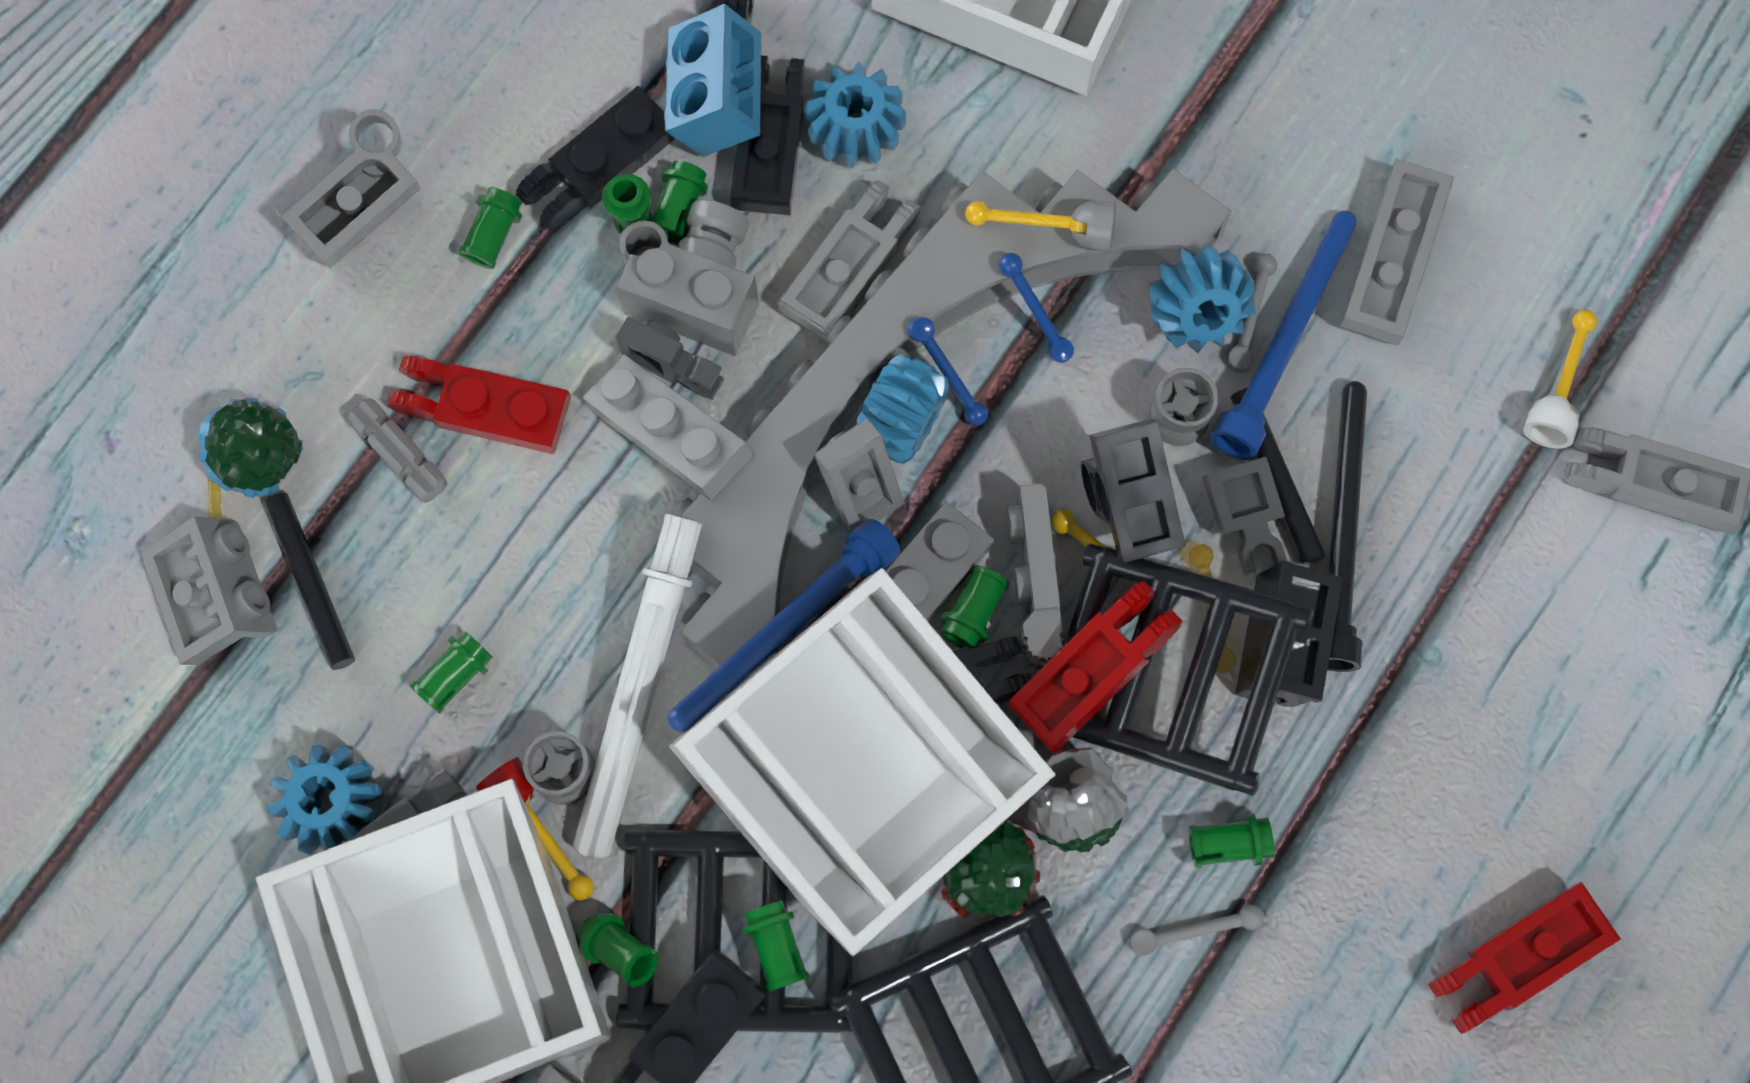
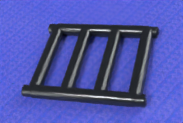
M1091 543L1088 544L1084 551L1083 565L1088 566L1089 569L1063 647L1099 612H1102L1113 576L1137 583L1145 581L1155 593L1149 605L1139 614L1131 643L1158 616L1168 612L1173 594L1210 605L1166 741L1130 729L1154 653L1147 657L1149 662L1112 698L1105 721L1092 717L1073 738L1232 791L1237 790L1252 796L1255 795L1259 787L1260 773L1253 771L1298 629L1302 631L1307 630L1313 619V609L1295 604L1286 599L1146 558L1123 563L1118 559L1116 549L1104 548ZM1237 612L1271 622L1272 625L1229 759L1226 761L1192 750L1191 747L1234 614Z
M626 831L624 835L626 855H633L629 933L654 950L659 857H698L694 949L695 973L714 948L721 953L724 857H762L740 831ZM763 859L762 906L783 901L787 913L788 888ZM827 931L825 1006L785 1005L786 986L770 992L767 989L766 996L737 1031L853 1032L846 1016L839 1019L836 1013L832 1011L828 1001L830 996L852 985V956ZM760 963L759 984L767 989L766 985L768 984ZM654 974L645 984L639 987H631L627 984L626 1004H619L618 1012L616 1013L615 1023L617 1028L648 1030L669 1003H653Z
M1044 895L1029 902H1024L1020 906V911L1007 916H994L860 980L828 998L829 1005L837 1017L841 1019L846 1016L876 1083H906L871 1008V1005L907 989L950 1082L981 1083L931 979L932 976L966 960L1024 1083H1054L990 951V948L1024 932L1090 1066L1058 1083H1117L1131 1076L1132 1069L1121 1053L1114 1056L1047 919L1053 917L1050 903Z

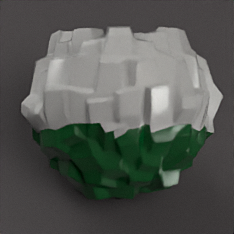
M1093 748L1068 749V751L1061 749L1051 752V758L1045 760V762L1056 775L1022 806L1024 820L1034 830L1039 840H1045L1048 844L1057 846L1063 852L1075 850L1078 852H1089L1095 844L1100 846L1106 845L1110 842V838L1115 835L1122 819L1128 815L1130 810L1127 807V795L1122 793L1116 784L1112 782L1113 769L1103 762L1102 757Z

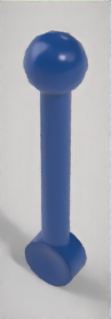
M1015 253L1004 254L999 259V270L1004 276L1011 277L1048 339L1047 352L1049 356L1059 363L1069 361L1074 354V346L1068 339L1059 336L1021 271L1023 266L1021 258Z
M926 317L911 319L907 326L908 336L913 341L923 343L942 374L948 378L949 385L965 407V420L973 426L985 423L988 419L987 407L980 402H975L933 337L935 332L933 322Z

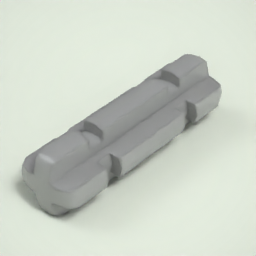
M367 398L362 400L358 406L349 412L348 421L355 430L367 440L402 481L405 480V484L421 502H430L444 491L447 486V480L431 461H427L428 459L424 456V453L393 420H390L387 413L374 399Z

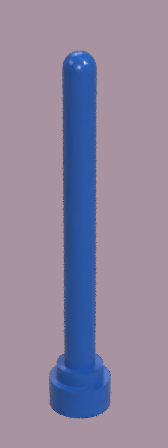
M1343 210L1336 213L1240 404L1233 405L1229 411H1224L1220 414L1209 438L1211 443L1227 456L1245 461L1256 457L1266 437L1264 429L1265 419L1262 414L1356 227V217L1352 212Z
M865 519L846 536L845 546L842 548V557L669 711L667 717L669 726L677 732L689 730L859 575L867 577L881 568L885 570L900 555L899 544L892 532L885 525L874 519Z

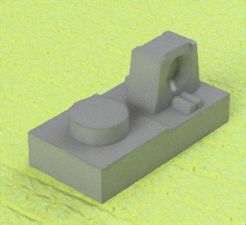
M865 419L849 431H843L835 435L825 447L814 453L841 521L849 532L853 531L865 519L879 521L905 504L883 438L868 419Z

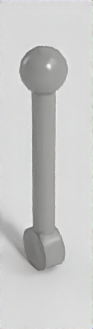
M1269 253L1257 256L1253 262V268L1256 272L1254 281L1256 292L1252 298L1255 301L1256 314L1244 318V334H1240L1237 346L1232 348L1228 354V367L1235 372L1246 371L1253 360L1252 352L1249 349L1268 276L1275 273L1277 269V261Z
M1248 904L1240 910L1239 914L1152 933L1147 929H1139L1131 935L1130 947L1135 954L1147 956L1155 950L1156 946L1242 926L1250 931L1257 930L1264 923V913L1260 907Z

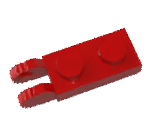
M411 355L403 356L399 372L415 381L442 386L438 403L425 396L406 391L391 392L387 405L392 410L402 415L434 422L437 428L555 454L571 400L568 390L452 363L447 367L435 360Z
M1141 581L1139 584L1137 583L1134 587H1131L1104 614L1099 612L1007 703L1050 751L1059 750L1149 662L1147 657L1157 652L1181 627L1183 620L1173 610H1169L1158 616L1132 643L1119 630L1149 605L1150 600L1153 599L1155 593L1145 581Z
M1581 881L1573 884L1469 951V958L1433 979V981L1429 982L1428 986L1436 997L1449 995L1461 988L1465 981L1479 972L1482 974L1494 994L1477 1003L1474 1002L1458 1012L1457 1017L1452 1022L1459 1033L1463 1034L1482 1024L1503 1009L1506 1011L1515 1009L1618 942L1621 938Z

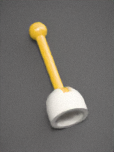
M1579 310L1572 318V326L1575 332L1555 395H1548L1536 401L1528 413L1523 432L1534 443L1549 448H1566L1574 442L1579 425V413L1568 402L1567 396L1587 333L1592 332L1597 326V317L1591 310Z

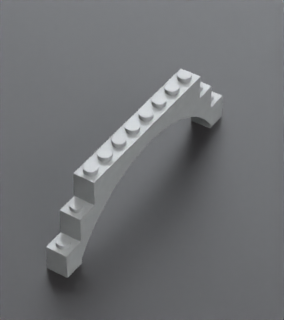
M1174 168L1159 185L1153 181L1147 183L1135 198L1131 208L1078 169L1064 186L1055 182L1045 192L1036 210L984 171H981L969 186L964 183L959 184L944 202L941 209L944 215L930 230L925 226L920 228L911 238L903 253V256L906 258L892 274L885 270L874 280L865 295L867 303L855 317L852 318L846 315L833 327L826 339L828 348L814 363L806 360L796 369L786 386L789 392L775 408H772L770 405L764 407L755 416L747 429L746 434L749 438L745 441L754 456L712 501L700 493L694 501L690 498L683 500L671 513V515L702 524L690 569L716 589L712 595H709L707 592L701 593L685 611L681 621L686 625L680 631L685 645L716 670L779 614L782 578L792 534L808 490L820 469L814 453L825 447L835 435L842 432L860 405L868 397L872 385L879 378L883 367L887 366L892 358L899 354L910 357L924 346L922 342L913 341L908 336L907 326L911 319L915 317L930 319L935 327L933 335L935 338L946 329L985 307L1020 294L1011 277L1004 276L999 270V259L1007 253L1019 255L1023 263L1021 271L1032 289L1078 276L1122 270H1161L1160 263L1176 265L1181 261V248L1190 252L1192 256H1197L1206 243L1213 247L1222 237L1232 210ZM974 201H981L990 209L1072 216L1078 206L1088 201L1116 202L1111 252L1095 251L1082 247L1075 241L1069 229L987 221L981 226H974L965 217L967 206ZM777 649L769 658H767L758 668H756L748 677H746L737 687H739V686H740L743 682H745L750 676H752L757 670H759V669H760L763 665H765L770 659H772L777 653H779V649Z

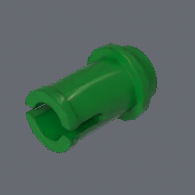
M674 161L671 169L663 171L661 179L665 186L654 216L650 220L662 227L668 241L679 243V241L686 238L687 218L691 206L699 197L705 196L708 190V185L705 183L706 172L700 167L685 161Z
M622 174L612 178L606 184L602 194V202L605 210L614 218V225L619 234L634 222L652 220L649 209L651 192L648 184L642 178L633 174Z
M489 187L486 195H479L476 200V204L480 208L458 252L460 256L478 266L494 269L496 259L512 224L520 223L523 216L519 212L522 202L517 197L499 188Z
M973 566L970 576L951 612L945 611L940 618L944 624L940 631L941 636L957 647L969 646L970 650L974 649L977 643H984L988 638L985 628L1004 591L1009 587V582L999 573L987 567Z
M466 631L458 639L451 636L447 640L451 646L417 681L410 685L439 714L445 710L444 707L479 671L483 675L489 671L485 665L493 656Z
M1255 813L1246 814L1245 821L1204 826L1191 825L1188 828L1190 851L1195 868H1200L1203 865L1252 860L1253 865L1257 866L1262 865L1263 858L1274 857V840L1270 821L1268 818L1257 819Z
M778 901L745 913L748 926L742 930L744 936L749 934L752 936L768 984L766 985L768 992L809 978V973L805 970L789 922L795 918L793 911L786 913L783 901Z
M595 913L586 918L579 927L577 942L580 946V953L587 961L593 964H604L631 987H639L645 984L655 973L659 963L658 953L626 931L625 924L619 916L613 913Z

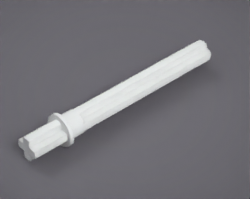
M666 514L651 569L643 568L642 574L648 576L573 842L574 851L583 856L602 859L607 858L611 852L685 586L690 588L693 586V581L687 580L702 527V524L699 522Z

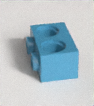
M726 4L668 28L666 109L664 112L665 131L702 157L759 136L761 32Z

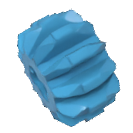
M859 61L853 68V74L845 75L834 65L830 72L831 83L815 80V84L812 86L813 99L805 104V120L810 123L808 137L813 145L824 144L823 154L828 162L844 153L846 154V163L851 169L858 162V156L865 155L868 160L876 165L881 159L880 148L895 151L896 146L899 144V133L897 131L903 130V127L906 125V111L900 107L902 104V92L899 86H887V75L883 69L867 77L865 76L864 66ZM860 113L861 117L851 118L849 114Z
M1206 243L1197 256H1192L1190 252L1181 248V261L1176 265L1160 263L1162 279L1149 284V296L1152 300L1150 304L1152 309L1150 311L1151 317L1156 327L1161 328L1167 340L1172 342L1175 347L1187 343L1198 354L1208 341H1212L1223 349L1224 336L1229 332L1244 334L1242 319L1256 314L1255 301L1252 298L1256 292L1254 280L1248 270L1243 269L1238 257L1229 250L1218 254L1215 248Z
M903 354L895 356L887 366L883 367L879 378L873 383L868 397L863 402L862 411L856 419L857 425L865 419H868L883 438L890 460L899 464L912 460L916 452L921 449L926 437L930 435L931 429L939 417L949 390L948 378L937 372L935 367L918 358L912 359Z
M312 745L308 765L295 755L287 757L288 768L294 773L289 781L282 777L271 779V787L284 793V798L275 800L267 806L270 815L285 818L279 825L277 834L286 841L298 837L297 849L305 854L312 855L320 844L324 851L341 845L342 835L351 841V838L361 831L357 825L362 819L371 823L380 816L376 811L366 807L367 802L377 800L383 796V788L380 785L366 783L371 777L374 768L366 760L353 763V751L347 747L339 746L330 756L327 749L322 745ZM327 788L332 791L329 798L333 806L329 811L324 812L320 810L322 801L318 795Z

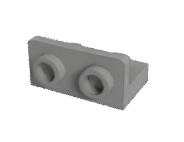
M194 516L140 551L180 665H199L243 637L266 638L277 631L270 611L269 597L261 586L249 553V542L236 521Z

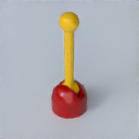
M515 757L486 776L476 786L477 791L479 792L513 779L547 853L569 882L568 892L570 896L578 901L588 899L594 891L592 879L587 875L578 873L529 806L534 788L526 779L523 763L520 758Z

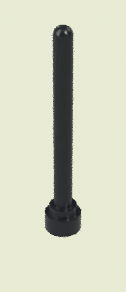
M1351 381L1344 386L1341 401L1329 574L1343 577L1327 670L1333 672L1359 670L1362 662L1363 641L1357 637V628L1351 625L1367 405V389L1359 381Z

